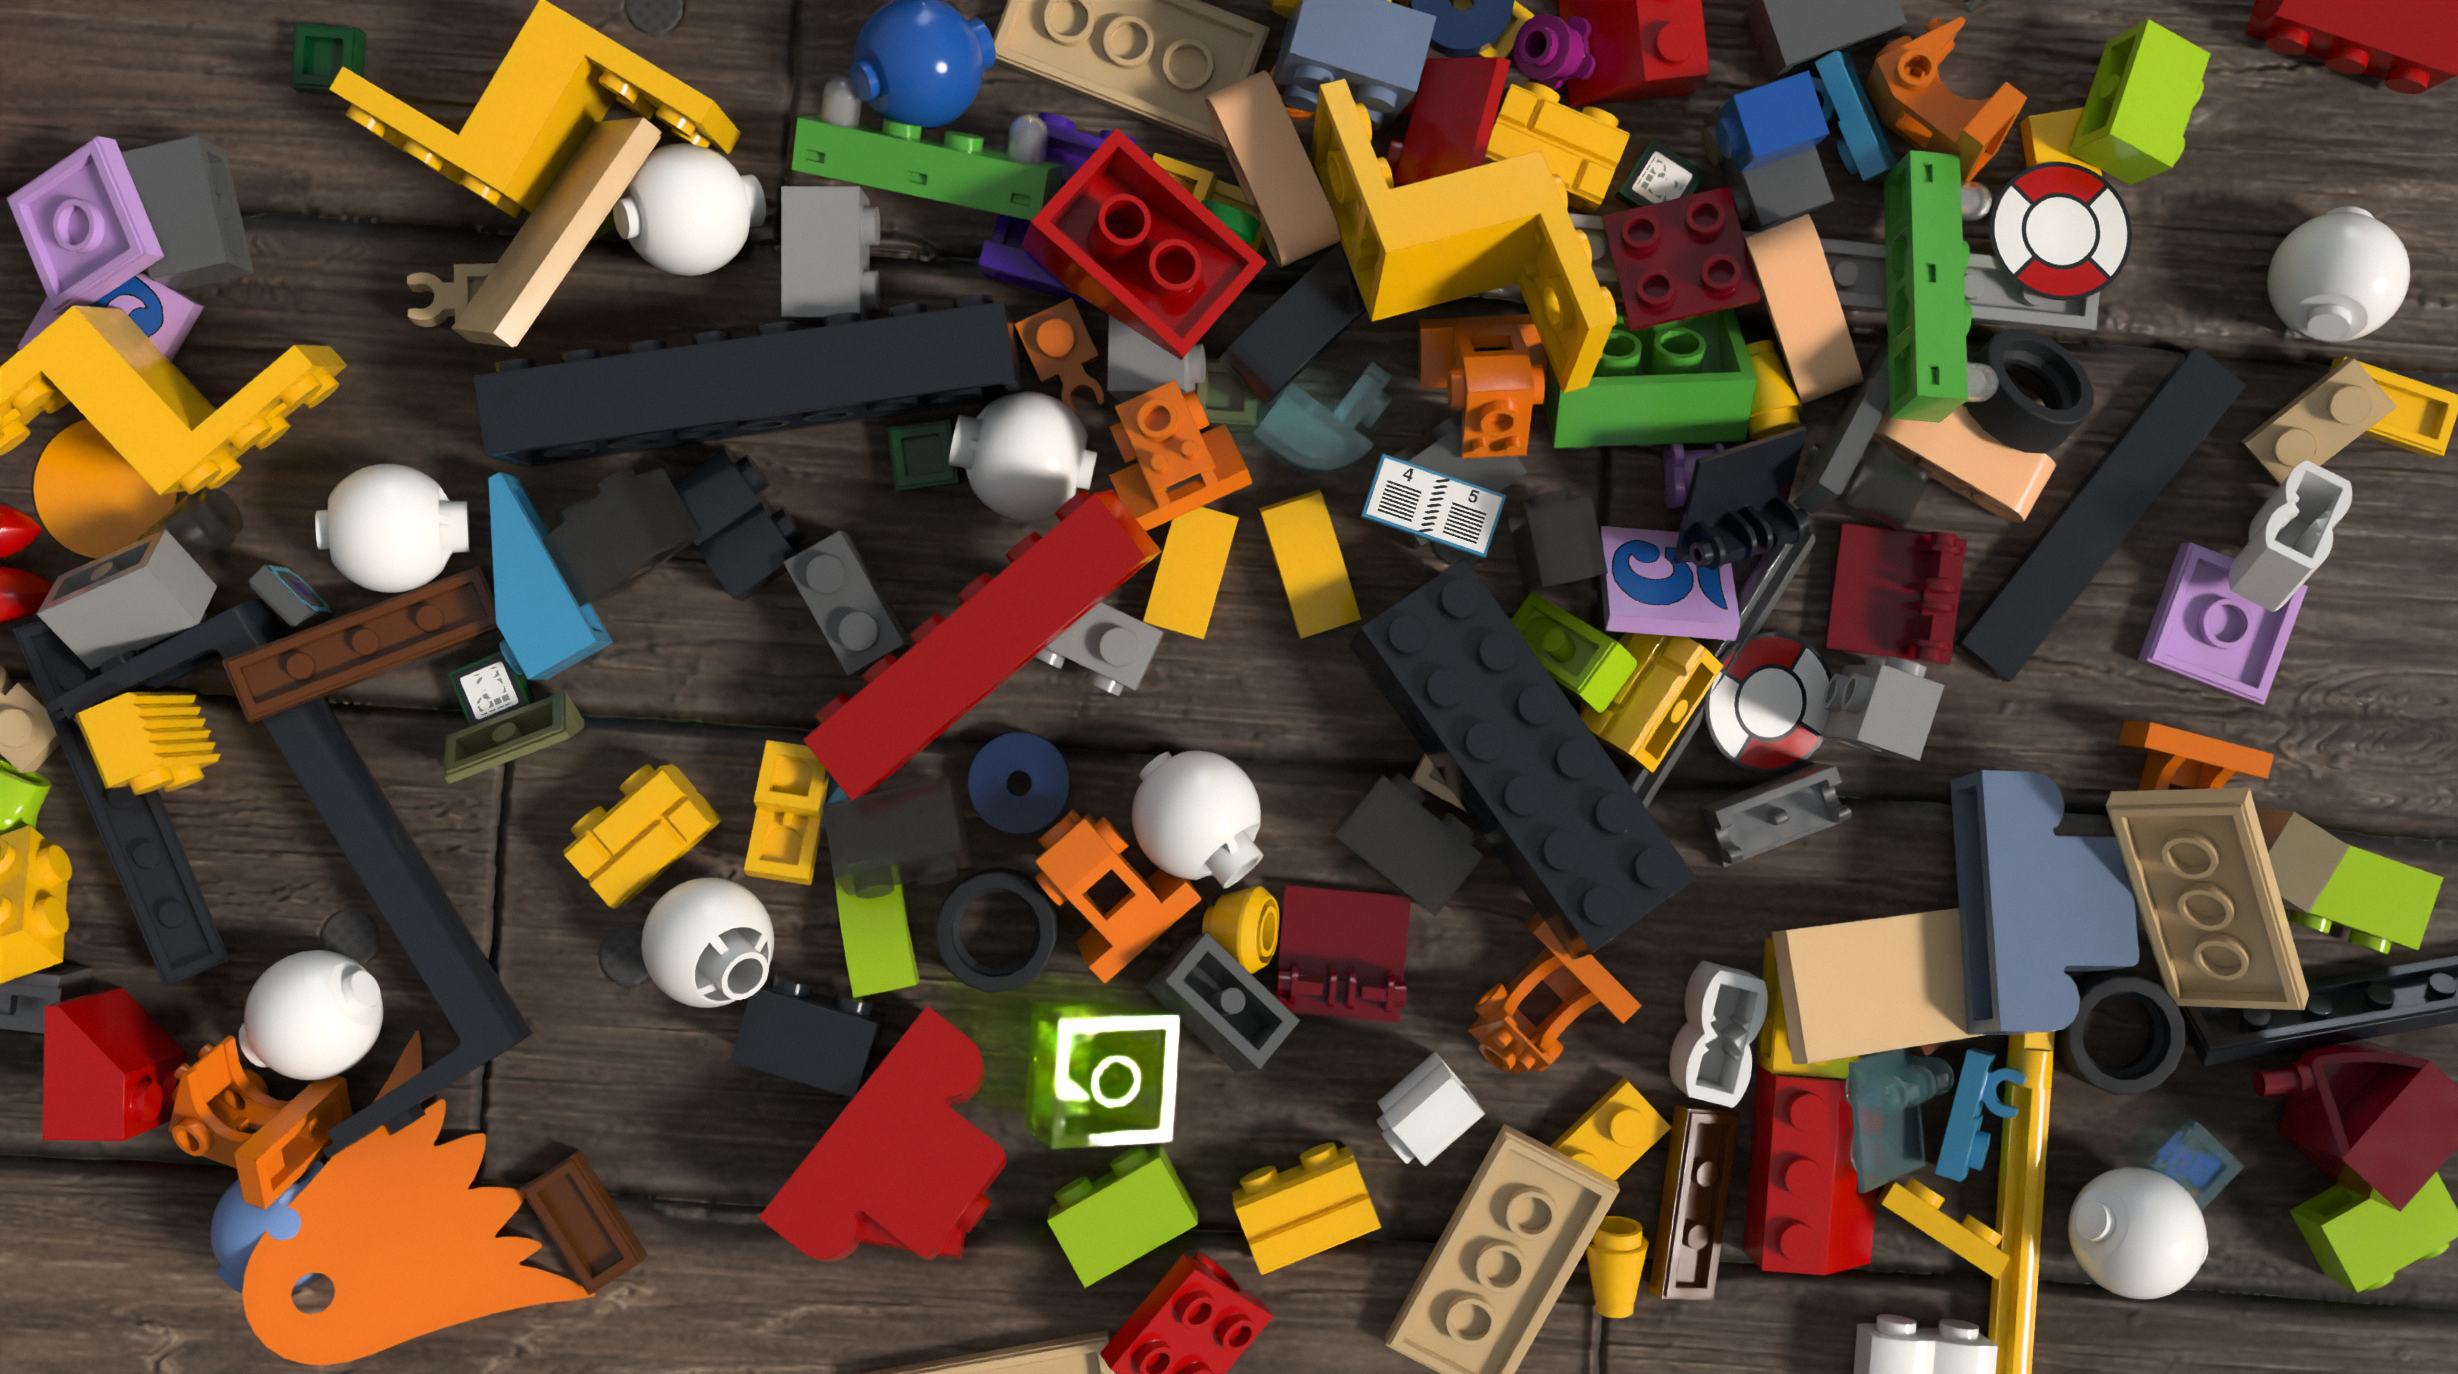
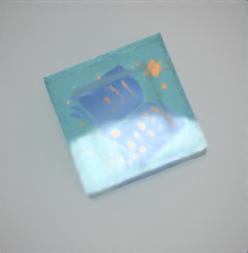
M2189 1119L2147 1163L2153 1171L2164 1174L2180 1184L2192 1196L2201 1212L2244 1167L2200 1123Z

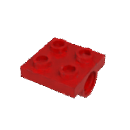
M1197 1252L1192 1259L1183 1254L1100 1352V1355L1110 1370L1118 1374H1226L1274 1315L1263 1301L1243 1290L1238 1282L1213 1259L1200 1252Z

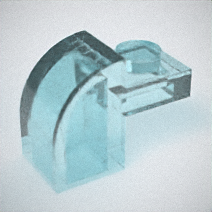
M1371 362L1333 413L1291 382L1254 431L1251 441L1296 472L1314 476H1325L1345 471L1364 458L1374 445V443L1356 431L1355 428L1360 422L1370 430L1388 406L1392 398L1385 394L1383 390L1390 382L1392 376Z

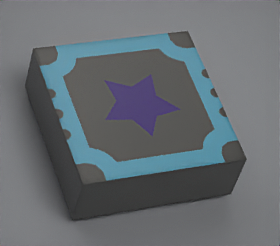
M264 565L249 580L250 586L291 627L312 628L327 622L336 613L292 568Z

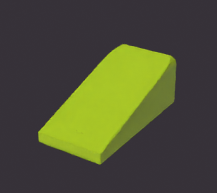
M1532 591L1510 619L1555 683L1597 712H1603L1637 667V660L1619 642Z

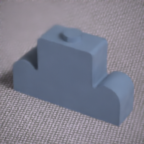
M1980 770L1950 780L1968 1035H2024L2063 1030L2075 1020L2080 1004L2077 986L2072 978L2065 974V971L2096 972L2135 966L2139 961L2136 924L2139 908L2116 837L2056 836L2053 829L2058 827L2063 818L2064 800L2055 782L2044 774L2032 771Z

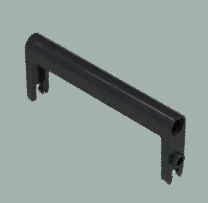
M250 600L232 607L140 655L137 650H129L112 657L99 667L101 675L57 697L48 703L46 708L50 714L55 713L59 721L73 719L76 725L80 727L75 717L78 712L127 692L156 691L214 662L223 661L285 638L286 635L264 600ZM323 696L262 719V722L449 1020L448 1026L460 1043L458 1048L368 1107L328 1130L326 1133L333 1143L324 1148L323 1152L329 1158L382 1126L385 1127L390 1136L426 1115L420 1103L534 1033Z

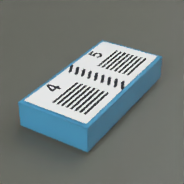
M1382 454L1360 517L1483 559L1486 558L1506 495Z

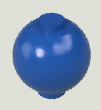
M893 0L877 9L863 25L855 44L854 62L850 66V78L858 97L865 102L867 101L874 111L883 118L920 125L922 130L934 129L956 120L971 106L981 87L983 71L994 66L996 58L995 46L990 31L980 19L966 20L959 11L940 0Z

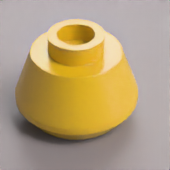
M1253 886L1221 895L1215 906L1210 905L1204 914L1202 934L1207 932L1250 974H1253L1270 963L1276 950L1280 924L1277 901L1262 886Z

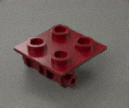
M1729 186L1602 216V223L1623 302H1621L1625 327H1630L1631 331L1638 329L1640 331L1646 330L1647 327L1673 321H1685L1686 318L1694 316L1698 318L1707 313L1733 307L1735 309L1741 308L1743 305L1761 301Z
M1841 523L1824 648L1950 665L1967 540L1957 539L1958 535L1951 533L1931 532V535Z
M1285 885L1275 997L1292 1013L1400 1023L1401 1007H1405L1407 993L1404 972L1411 896Z

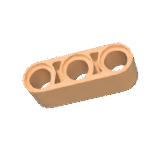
M1263 70L1204 97L1211 123L1253 216L1261 223L1259 229L1279 267L1286 266L1340 242V232L1333 211L1280 94L1268 72Z
M1805 214L1744 238L1791 382L1801 404L1803 405L1864 382L1828 263L1810 215Z
M1963 405L1940 423L1891 419L1888 406L1870 439L1872 443L1985 510L2016 523H2023L2056 467L2055 462L2044 453H2024L2002 444L1985 432Z

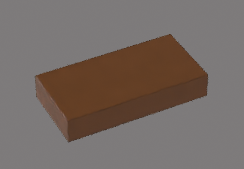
M580 1150L520 1188L588 1295H591L638 1265L648 1256Z

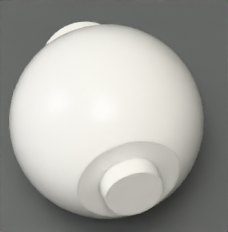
M686 143L670 144L651 151L620 196V199L613 206V215L619 235L623 239H628L635 251L648 263L671 274L695 276L721 268L738 254L746 242L749 228L761 226L764 223L766 201L758 179L752 174L740 176L735 167L720 154L699 145Z
M2351 206L2339 207L2327 212L2325 215L2305 222L2283 240L2277 248L2268 270V294L2278 317L2296 333L2322 342L2350 341L2372 333L2384 325L2396 313L2408 290L2410 263L2403 243L2388 226L2375 219L2364 209Z
M1022 391L995 399L976 418L959 415L952 439L949 465L966 469L972 490L993 511L1012 519L1038 520L1055 515V512L1076 494L1077 487L1090 489L1097 452L1086 450L1088 439L1086 429L1078 416L1067 405L1043 393Z
M377 464L357 470L344 478L333 489L328 498V510H316L315 528L318 549H330L332 563L346 578L359 586L373 591L397 593L421 587L443 571L452 553L470 552L468 502L449 501L436 481L423 472L408 466Z
M1186 751L1173 757L1169 752H1164L1143 768L1139 774L1143 782L1136 791L1132 806V824L1134 834L1142 851L1158 868L1173 876L1190 880H1198L1205 876L1213 875L1223 888H1228L1247 875L1261 861L1263 853L1254 844L1261 822L1259 798L1250 778L1234 762L1219 754L1207 751Z
M721 878L693 879L669 890L651 909L642 932V956L645 967L653 982L672 999L693 1007H719L737 1000L746 999L754 995L764 985L774 950L773 926L763 904L745 887Z
M312 950L287 956L268 968L250 991L245 1006L244 1023L239 1030L240 1047L244 1055L253 1064L259 1067H269L277 1073L290 1078L321 1080L341 1074L359 1063L371 1050L379 1036L383 1021V1002L379 985L374 977L358 962L336 952Z
M2125 1167L2107 1171L2095 1177L2083 1187L2072 1205L2068 1232L2073 1253L2087 1275L2112 1293L2134 1299H2155L2170 1295L2184 1287L2196 1275L2207 1256V1231L2198 1205L2180 1184L2159 1172L2138 1167Z

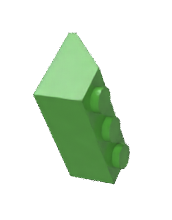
M1621 306L1616 307V324L1612 327L1603 349L1602 357L1597 363L1588 387L1565 394L1561 390L1548 358L1547 383H1544L1545 410L1554 448L1573 447L1586 449L1597 446H1652L1655 444L1672 443L1712 444L1716 442L1746 440L1757 378L1733 308L1707 313L1698 318L1696 316L1686 318L1685 321H1673L1647 327L1646 330L1640 331L1638 329L1631 331L1630 327H1625Z

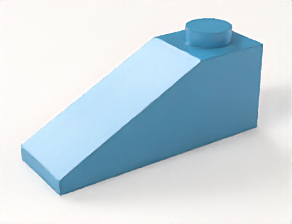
M498 472L489 477L488 482L496 624L505 638L500 642V649L510 667L517 674L525 673L528 680H548L610 645L613 641L521 479Z

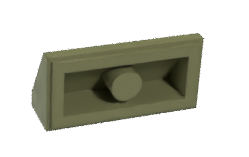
M563 692L447 735L445 741L444 779L450 784L567 740L584 728V719L568 694Z

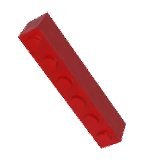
M1084 489L1070 498L1055 512L1060 523L1050 532L1041 537L1037 531H1034L1023 538L1006 553L1005 556L1011 564L993 579L986 572L972 581L957 595V598L963 605L946 619L940 613L929 618L909 635L914 646L897 660L894 654L891 653L879 660L861 676L867 684L865 688L852 699L846 693L839 695L815 715V718L821 725L805 737L803 741L851 801L877 788L1162 552L1112 489L1097 492L1092 496L1087 489Z

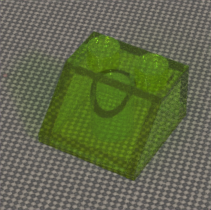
M1098 1001L1032 1002L1025 1129L1051 1149L1172 1142L1180 1015L1175 1012Z

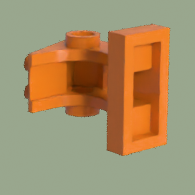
M1960 16L1943 24L1938 17L1925 25L1928 33L1914 40L1910 36H1903L1881 49L1876 55V60L1865 87L1882 123L1918 151L1960 155L1962 191L1998 152L2027 97L2008 82H2005L1993 97L1982 100L1964 99L1952 93L1940 80L1938 65L1953 50L1956 44L1953 42L1954 38L1964 26L1966 19Z
M1531 315L1419 319L1418 380L1420 388L1447 387L1449 408H1461V458L1526 456L1532 407L1535 404H1543L1544 383H1547L1548 356ZM1502 347V350L1498 351H1474V349L1476 348Z
M1175 379L1115 406L1121 422L1109 427L1124 462L1127 463L1137 459L1138 463L1109 476L1120 500L1145 531L1253 484L1249 471L1226 424L1203 434L1200 433L1199 430L1209 426V422L1194 389L1182 394ZM1200 474V479L1166 493L1168 487Z
M2124 721L2118 742L2120 746L2148 753L2138 791L2168 790L2169 785L2185 789H2221L2233 775L2268 779L2274 757L2272 753L2153 722Z
M1072 809L1054 827L1037 840L1045 850L1035 861L1042 869L1035 876V879L1056 904L1061 906L1065 901L1069 900L1093 925L1091 929L1076 941V944L1088 967L1104 984L1202 899L1189 879L1173 876L1160 868L1148 879L1142 877L1120 854L1129 845L1105 817H1102L1096 823L1089 812L1081 818ZM1112 869L1132 891L1110 911L1106 912L1092 900L1086 891Z
M1538 911L1524 926L1545 949L1506 987L1502 983H1497L1479 999L1474 1006V1010L1478 1013L1479 1017L1468 1029L1481 1043L1479 1050L1484 1058L1497 1069L1503 1072H1510L1512 1075L1531 1070L1540 1073L1548 1068L1559 1057L1564 1048L1557 1040L1558 1036L1575 1018L1596 1003L1600 1002L1623 1024L1641 1007L1637 1000L1591 954L1572 960ZM1543 980L1563 1001L1535 1027L1517 1007L1528 993Z
M228 1035L215 1047L209 1043L206 1044L198 1053L200 1060L190 1067L184 1063L176 1070L174 1077L180 1082L171 1098L175 1105L168 1131L172 1133L174 1141L184 1152L192 1156L202 1155L237 1169L244 1202L266 1210L325 1154L323 1149L333 1143L326 1132L352 1116L346 1078L338 1075L314 1080L293 1100H277L268 1096V1087L257 1073L249 1069H242L235 1037ZM249 1128L258 1130L253 1134L245 1133Z

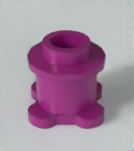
M1548 13L1538 14L1530 18L1520 28L1514 42V58L1517 67L1525 76L1536 79L1539 84L1553 90L1559 89L1564 81L1573 78L1589 79L1594 74L1597 66L1596 58L1590 54L1588 41L1592 31L1590 22L1585 18L1572 16L1565 23L1562 18Z

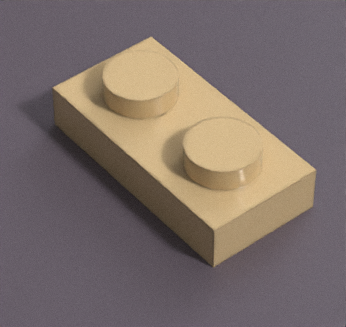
M2348 357L2240 442L2280 486L2297 465L2308 460L2321 466L2397 406L2357 360Z

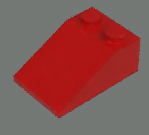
M1118 128L1112 132L1033 218L1021 245L1024 250L1071 291L1180 360L1187 355L1267 263L1266 260Z

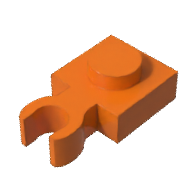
M1073 298L1015 323V327L1042 385L1060 377L1063 383L1062 402L1077 416V411L1072 404V397L1079 389H1090L1094 392L1099 406L1105 405V396L1101 386L1094 378L1087 375L1083 366L1100 358Z

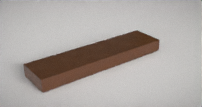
M480 566L225 659L222 663L246 719L252 724L500 630L496 624L495 600Z

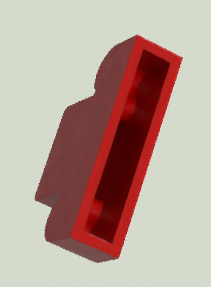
M926 1006L758 1218L799 1251L821 1262H836L845 1259L857 1249L863 1235L864 1224L862 1223V1218L864 1216H869L925 1260L934 1259L959 1227L969 1233L992 1203L984 1195L1007 1164L1004 1149L950 1107L953 1103L960 1104L969 1101L979 1092L984 1082L985 1067L979 1048L968 1036L929 1006Z

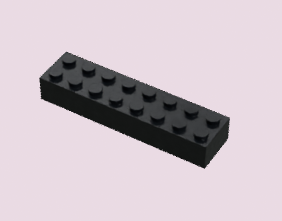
M974 294L954 299V308L931 312H928L927 304H902L890 307L888 309V318L863 321L861 313H838L823 317V327L797 330V323L774 322L758 326V336L732 339V334L729 331H710L691 336L692 345L667 348L666 341L646 340L627 344V354L601 357L600 350L583 349L560 354V364L536 367L534 359L526 358L499 361L494 364L495 373L473 376L484 454L528 468L991 403L1001 396L1025 391L1015 321L1004 301L993 303L992 295Z

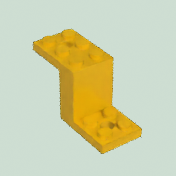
M546 0L538 1L459 135L345 67L341 68L329 90L351 104L345 114L347 117L367 128L371 133L397 149L419 159L425 165L460 186L463 185L515 219L521 209L532 214L595 122L602 121L614 99L647 120H650L654 112H656L655 116L672 128L670 132L687 144L706 148L712 145L729 155L741 135V132L712 99Z
M1346 79L1321 84L1319 87L1309 160L1335 216L1342 247L1371 322L1518 283L1563 394L1588 387L1597 363L1602 357L1603 349L1612 327L1616 324V307L1608 288L1605 286L1600 287L1591 267L1592 253L1588 238L1582 230H1575L1567 211L1568 197L1564 182L1558 174L1551 173L1542 150L1394 188L1393 176L1387 160L1384 157L1377 158L1371 145L1372 127L1365 105L1362 102L1355 104Z
M73 305L0 367V455L11 451L30 435L31 431L26 425L43 410L51 414L72 402L159 495L182 491L192 495L205 486L210 491H214L241 470L242 466L236 459L249 448L255 445L259 450H262L279 439L291 427L285 418L304 403L310 409L329 397L340 385L334 377L348 365L330 346L293 345L216 410L180 370L160 352L123 309Z

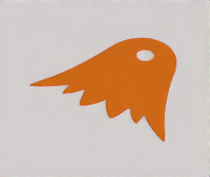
M419 1031L414 1033L405 1047L393 1072L374 1102L422 1072V1047ZM441 1099L424 1110L426 1115L390 1136L385 1127L382 1126L331 1157L313 1180L287 1206L288 1208L295 1209L300 1215L301 1228L298 1233L289 1240L272 1238L267 1230L262 1235L249 1258L244 1273L242 1299L246 1318L254 1334L267 1348L285 1359L302 1364L332 1365L370 1356L421 1335L494 1313L544 1303L595 1297L596 1293L588 1295L582 1285L570 1279L537 1268L520 1265L521 1261L542 1248L541 1242L523 1237L496 1238L497 1232L518 1210L525 1196L522 1191L513 1188L478 1187L468 1189L481 1164L486 1146V1136L483 1133L471 1134L439 1146H434V1142L441 1131L446 1112V1101ZM321 1273L326 1275L334 1285L335 1292L331 1304L319 1313L307 1314L301 1312L292 1301V1290L295 1283L304 1275Z

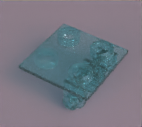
M1908 1047L1877 1052L1849 1062V1074L1846 1080L1845 1091L1847 1101L1852 1107L1854 1138L1851 1143L1850 1157L1852 1165L1857 1171L1858 1193H1866L1925 1166L1921 1103L1930 1100L1933 1096L1947 1093L1954 1083L1953 1070L1943 1059L1913 1056Z

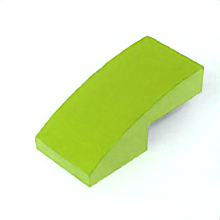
M898 855L834 868L841 933L853 998L917 985L920 980L907 922L910 913Z

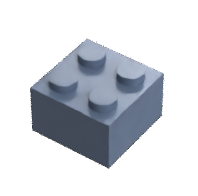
M1298 0L1287 21L1272 80L1279 94L1283 95L1282 100L1285 104L1298 110L1315 112L1320 85L1346 79L1355 104L1362 102L1365 105L1370 117L1372 131L1379 130L1380 127L1389 129L1417 92L1436 16L1386 0Z

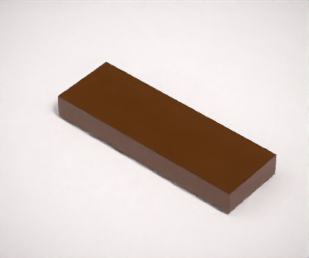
M1675 1104L1649 1285V1293L1660 1299L1714 1300L1740 1112L1718 1106Z

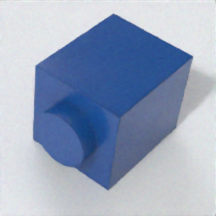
M1809 70L1733 95L1718 112L1720 120L1716 122V135L1720 149L1726 158L1733 157L1738 174L1811 150L1830 134Z

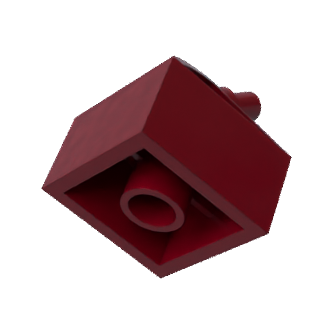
M2356 1040L2315 1047L2306 1051L2298 1059V1062L2287 1063L2284 1069L2262 1070L2254 1073L2253 1084L2258 1096L2288 1095L2278 1130L2281 1136L2334 1183L2399 1212L2403 1210L2458 1148V1086L2430 1060L2365 1040Z

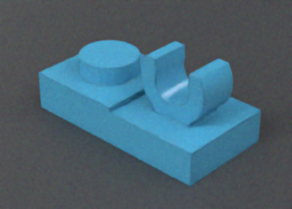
M1834 51L1815 61L1821 78L1811 77L1815 90H1818L1823 95L1824 105L1822 112L1826 124L1833 121L1837 114L1840 119L1837 123L1844 137L1837 140V147L1846 168L1852 175L1859 172L1863 181L1878 180L1888 175L1898 162L1850 53Z
M1976 1047L1967 1049L1935 1171L1937 1175L1962 1182L1968 1177L1970 1168L1981 1171L1991 1137L1990 1133L1980 1131L1984 1115H1981L1983 1103L1997 1116L2012 1118L2018 1115V1107L2005 1104L1998 1099L1996 1088L2003 1080L2024 1085L2027 1075L2011 1067L2000 1068L1992 1072L1996 1053Z

